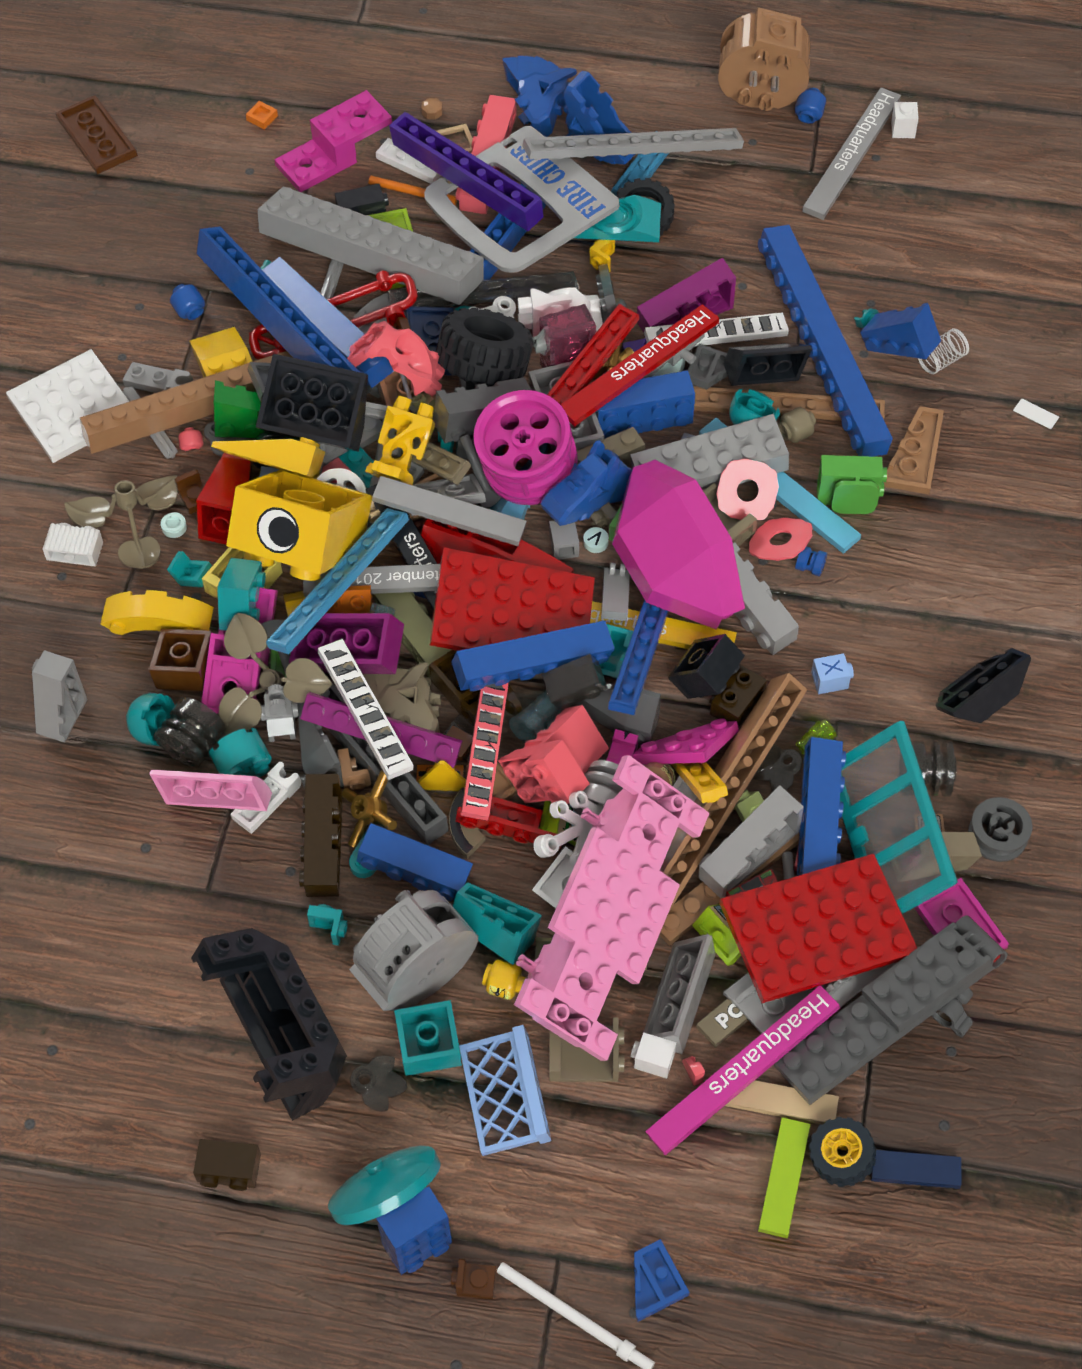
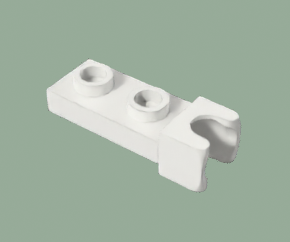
M283 762L277 763L267 773L268 777L263 780L272 792L267 811L235 809L230 814L232 820L251 834L287 797L290 798L301 786V778L297 773L284 778L286 772Z

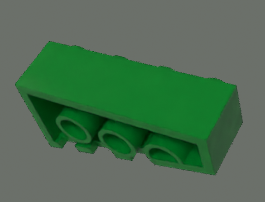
M215 380V437L256 438L259 434L266 432L256 428L262 402L256 392L247 391L246 387L236 385L235 388L224 386V382ZM285 436V437H287L288 439H298V438H293V437Z

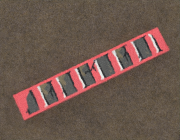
M509 682L501 686H496L495 683L485 685L484 688L480 689L461 816L488 821Z

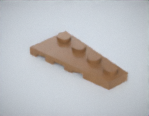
M922 406L918 408L904 439H902L895 456L889 464L884 487L929 495L944 410Z

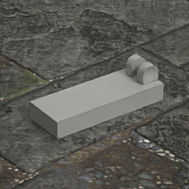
M611 562L610 568H604L601 619L627 621L630 574L628 570H625L624 564H620L619 570L615 569L616 563Z

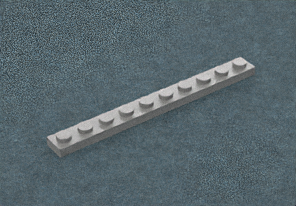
M736 128L524 138L523 148L529 159L541 160L547 158L563 159L567 157L584 158L586 156L605 157L607 155L626 156L628 154L647 155L649 153L667 154L670 152L742 149L744 140Z

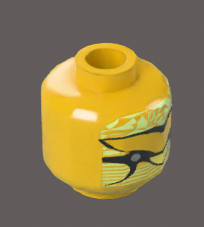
M497 959L493 964L489 963L487 965L482 985L486 986L488 994L511 1000L516 993L520 992L526 977L522 976L520 966Z

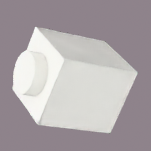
M894 102L891 119L892 138H915L918 124L917 102Z
M643 1032L641 1041H635L631 1057L635 1058L634 1069L667 1079L676 1051V1042Z

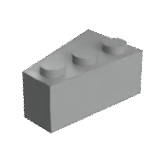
M44 650L41 657L35 660L32 667L36 734L65 743L88 699L73 659Z

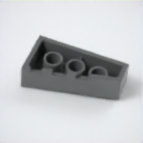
M517 378L498 381L492 387H488L485 383L478 384L472 390L458 387L454 389L453 393H446L445 390L436 391L433 421L444 443L459 441L460 437L467 434L469 436L473 435L478 417L485 407L496 398L513 391L531 390L526 379Z

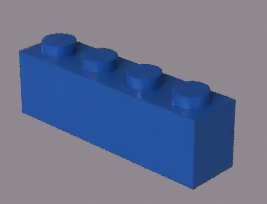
M370 823L359 848L356 860L368 870L377 869L386 873L391 879L398 881L402 879L410 882L413 887L419 890H435L444 896L447 901L455 900L457 892L466 884L473 865L471 862Z

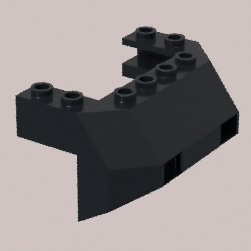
M253 928L203 938L191 959L193 963H198L203 973L201 975L203 981L220 978V982L265 1067V1070L257 1071L253 1076L254 1082H259L265 1094L263 1097L265 1103L281 1099L292 1121L322 1106L337 1086L347 1055L289 947Z

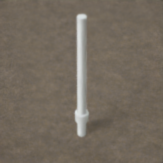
M502 1262L499 1266L498 1274L617 1352L616 1355L624 1361L628 1362L630 1360L642 1369H652L655 1362L637 1351L636 1346L628 1340L622 1341L506 1263Z

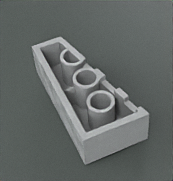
M734 542V553L745 609L734 614L740 620L743 628L748 632L751 631L757 638L759 645L774 655L797 640L799 625L779 599L775 601L772 599V593L764 580L762 582L757 580L752 571L754 566L749 560L744 562L737 553L740 551V548Z
M779 785L730 836L721 842L712 854H707L700 861L698 878L717 896L724 898L727 891L737 887L799 832L804 806Z

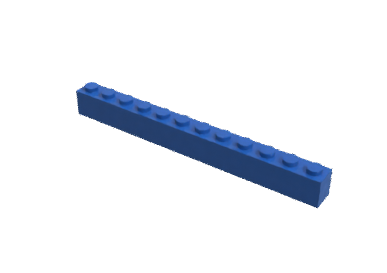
M790 225L763 228L761 239L758 240L759 251L763 253L767 268L771 270L774 276L775 285L779 287L782 293L783 302L787 304L790 310L791 319L799 329L800 338L804 340L806 345H811L812 351L809 357H812L816 365V372L824 382L826 393L832 398L834 410L838 412L842 420V427L847 431L851 439L852 448L856 450L858 456L875 457L886 455L893 438Z
M221 227L199 229L197 255L293 358L359 372Z

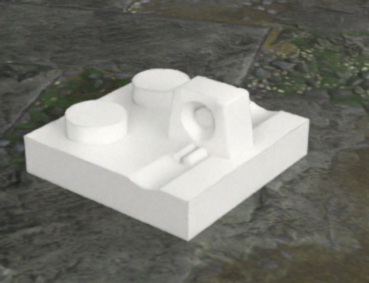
M566 846L532 889V891L554 908L557 907L573 871L569 860L574 852Z

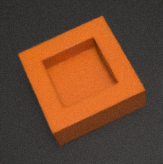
M258 101L246 113V120L265 130L278 116L277 109Z

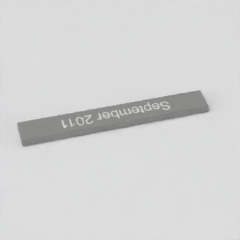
M440 564L366 567L350 586L371 585V594L437 591ZM330 570L322 573L319 580H303L304 597L309 595Z

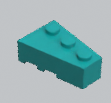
M469 882L457 892L453 908L478 935V941L512 965L534 943L542 917L541 914Z

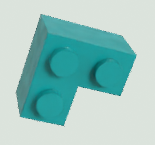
M230 559L217 586L219 630L226 631L232 618L237 613L247 614L259 621L260 609L256 608V602L259 598V589L264 587L266 574L262 572V561Z

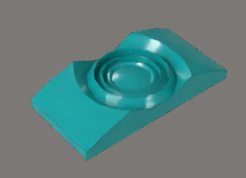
M637 195L619 199L620 207L618 210L574 238L659 242L661 203Z

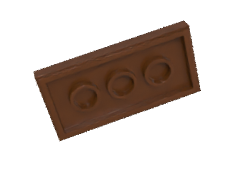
M96 95L55 113L60 124L97 174L138 156L137 150Z

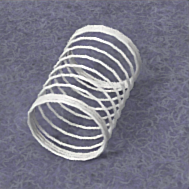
M952 328L947 333L941 335L943 336V343L945 342L947 345L949 343L956 356L952 354V351L948 350L952 355V359L948 357L947 361L941 352V358L944 360V363H942L939 356L937 358L934 352H932L931 356L936 364V368H934L936 372L929 370L922 359L918 358L926 372L936 374L968 354L969 344L961 331ZM951 331L957 332L964 340L966 354H962L961 349L959 352L955 348L950 338Z

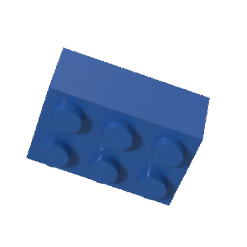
M429 1186L403 1205L376 1218L382 1245L401 1275L405 1272H415L423 1266L424 1260L432 1255L434 1257L442 1255L449 1249V1245L452 1244L448 1215Z

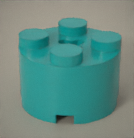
M245 728L234 731L217 742L219 747L215 751L213 748L210 749L209 756L219 774L256 775V777H261L270 771L269 764L272 757L255 728H251L252 732H246Z

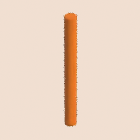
M372 175L369 177L368 183L370 185L380 184L382 188L425 198V188ZM447 194L450 201L456 205V196Z

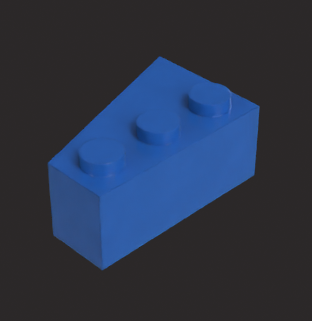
M924 303L917 308L910 306L903 311L891 310L877 313L860 332L867 351L927 359L941 342L928 303Z

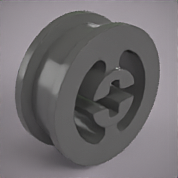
M995 797L987 799L977 806L970 821L968 832H974L981 855L984 858L1005 862L1017 858L1025 850L1032 833V820L1027 810L1016 801ZM982 824L987 825L986 832L984 831ZM1014 827L1016 828L1018 835L1013 834Z

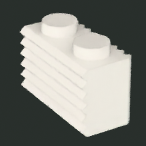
M51 523L43 546V552L46 560L96 567L103 540L100 530L91 526L79 528L67 523L56 525Z

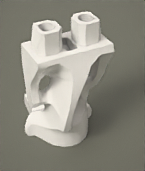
M575 287L557 289L548 294L533 288L530 289V297L518 298V322H521L525 328L532 329L533 337L539 335L543 328L568 330L569 327L575 324H582L590 331L592 338L603 324L601 303L598 295H584ZM571 309L576 310V312L568 313L566 310Z

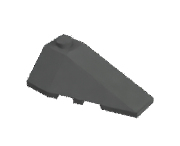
M558 680L557 696L570 705H583L592 719L612 732H615V729L638 735V745L652 741L659 722L661 694L643 689L635 715L608 710L614 688L612 684L604 683L603 687L599 688L593 687L592 684L586 681Z
M298 703L301 759L304 776L300 778L304 789L305 774H338L340 786L343 788L340 761L327 735H324L320 725L300 719L304 703Z

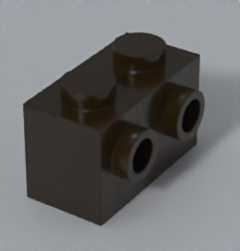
M740 664L739 670L731 675L726 682L727 687L718 695L711 696L709 700L711 704L710 715L717 719H726L727 722L737 721L739 728L766 689L767 679Z
M200 1139L193 1174L196 1181L200 1182V1185L204 1187L215 1188L218 1184L228 1185L229 1188L237 1191L255 1188L261 1152L258 1145Z

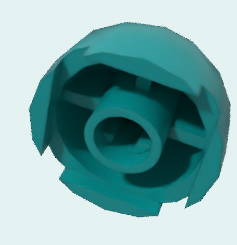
M739 389L735 393L729 408V416L733 425L774 414L777 421L780 409L777 408L775 410L772 406L774 401L771 398L749 389L748 393H741L743 389Z
M161 693L143 694L133 700L126 714L127 727L131 736L145 745H165L169 742L175 730L170 729L172 720H176L177 716L175 705L171 697Z

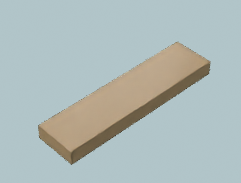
M755 1080L725 1106L823 1125L829 1119H836L839 1096L825 1094L809 1105L792 1087Z

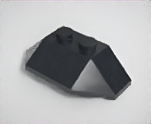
M1010 648L1005 651V654L995 655L976 664L940 691L938 702L936 703L937 710L955 718L982 723L989 719L991 715L1019 695L1031 661L1030 655Z

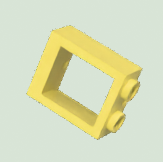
M229 547L203 576L202 581L207 594L218 599L217 586L230 559H242L244 551ZM275 561L273 566H262V568L266 569L264 571L266 580L263 588L269 589L283 573L281 562Z

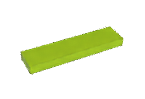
M783 1117L781 1119L758 1232L788 1238L810 1124Z

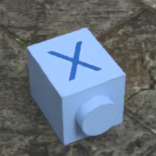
M844 653L813 660L811 673L818 694L849 688L850 679L853 678L854 673L852 664L847 663Z

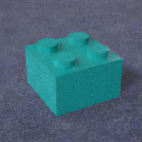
M451 1000L394 1010L405 1076L462 1066Z

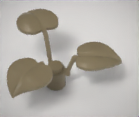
M177 475L149 481L135 489V485L131 481H120L114 487L115 494H112L111 504L105 498L93 496L77 501L65 502V509L71 521L77 526L99 528L105 524V517L112 515L117 502V505L122 510L128 511L134 541H126L119 547V559L124 565L132 568H149L160 557V545L153 537L138 538L132 509L137 504V501L140 505L147 504L153 510L166 509L172 506L178 496L175 484Z
M237 613L232 618L225 632V648L236 659L243 660L251 655L252 659L263 669V672L259 678L261 685L259 689L247 694L242 688H233L223 696L219 706V721L224 733L227 735L244 728L246 731H249L260 722L262 706L258 700L252 697L259 693H265L268 687L279 684L283 686V693L290 701L304 703L307 693L311 692L322 695L333 684L319 665L306 658H299L291 662L286 668V677L279 671L269 669V666L265 665L256 655L257 652L264 651L267 648V632L259 621L243 613Z

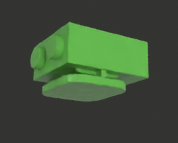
M821 455L817 479V499L824 505H831L832 510L836 513H872L877 507L879 497L884 495V482L887 480V467H883L882 457Z

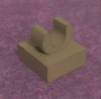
M609 502L591 515L590 518L593 520L591 523L592 527L603 529L607 526L609 529V525L617 513Z

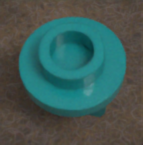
M873 308L863 310L861 318H854L856 326L863 329L879 311Z

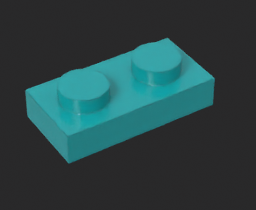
M359 447V452L349 450L338 457L363 481L366 489L370 487L372 474L365 472V470L374 461L361 447Z

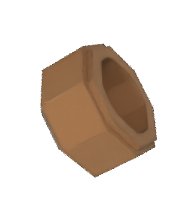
M427 98L422 101L421 113L426 119L436 120L442 116L443 104L438 98Z

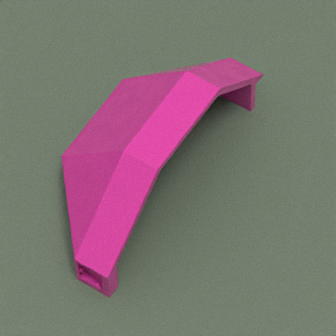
M657 460L633 467L627 482L612 545L646 603L717 630L721 620L727 619L734 613L745 609L731 536L696 479Z

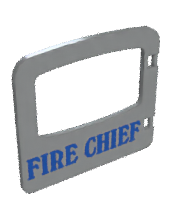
M532 126L520 128L510 134V137L500 143L497 142L476 155L477 158L491 167H499L521 182L530 191L539 196L562 221V224L518 252L508 251L465 217L447 197V194L458 188V186L453 183L448 184L449 180L441 177L437 179L424 192L427 205L447 227L488 262L501 271L509 273L519 272L529 267L620 207L618 197L570 157L563 159H529L523 148L524 138L544 137ZM511 142H514V143H515V144H513L512 146L508 147L507 149L504 147V146L508 145V144L511 143Z

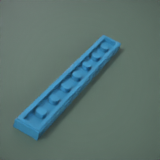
M387 508L266 641L268 648L289 654L409 521L407 513Z

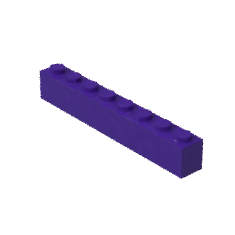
M404 112L389 125L394 146L526 231H529L544 217L542 200L539 196L410 114Z

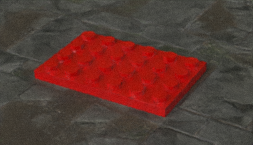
M443 548L429 645L460 651L590 624L595 577ZM586 664L576 670H569V668L560 670L583 675Z
M874 854L724 897L719 902L761 1003L899 962L917 949L916 943Z

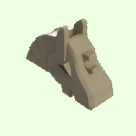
M427 662L414 665L411 669L397 668L396 674H363L387 717L440 733L437 719L440 716L439 706L434 707L433 705H441V696L431 693V679L429 677L424 678V674L428 669Z

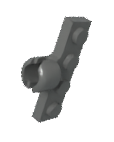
M607 264L599 265L600 274L595 275L603 323L618 304L627 308L626 302L623 299L615 298Z

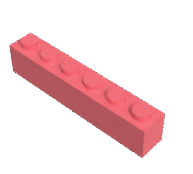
M496 95L489 96L488 103L483 104V118L478 120V134L472 139L471 154L476 156L497 142L500 143L510 137L517 116L515 98ZM496 166L493 167V168H495L496 170L500 171V168H499V167H496ZM460 187L457 188L456 200H459V209L461 211L487 214L489 206Z

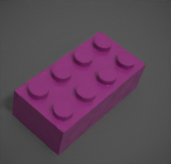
M325 613L291 651L289 664L296 659L306 658L319 665L324 673H329L318 654V648L343 639L362 674H396L404 623L390 613Z

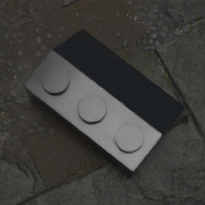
M800 343L737 346L729 348L723 364L731 386L799 381L812 348L811 345Z

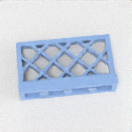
M524 1025L512 1027V1032L459 1045L482 1156L538 1141L540 1144L552 1141L530 1039ZM510 1041L512 1050L506 1059L494 1053L500 1043ZM480 1049L486 1055L480 1064L476 1066L469 1062L467 1052ZM491 1056L503 1063L495 1076L483 1070ZM513 1057L515 1060V1064L511 1063ZM507 1066L516 1070L518 1074L512 1085L500 1080ZM480 1073L492 1080L484 1093L474 1087V1082ZM496 1083L508 1089L500 1103L489 1097ZM519 1084H520L521 1091H519L518 1089H516ZM513 1093L522 1097L524 1102L517 1113L505 1106ZM476 1094L481 1097L478 1102ZM486 1100L497 1106L489 1120L482 1117L479 1112ZM502 1110L514 1116L506 1130L494 1124ZM524 1112H526L527 1119L522 1116ZM521 1120L528 1124L530 1135L518 1138L511 1134L518 1121ZM482 1122L486 1123V1126L484 1127V1129H483V1126H482ZM491 1127L503 1134L497 1144L486 1146L485 1136Z

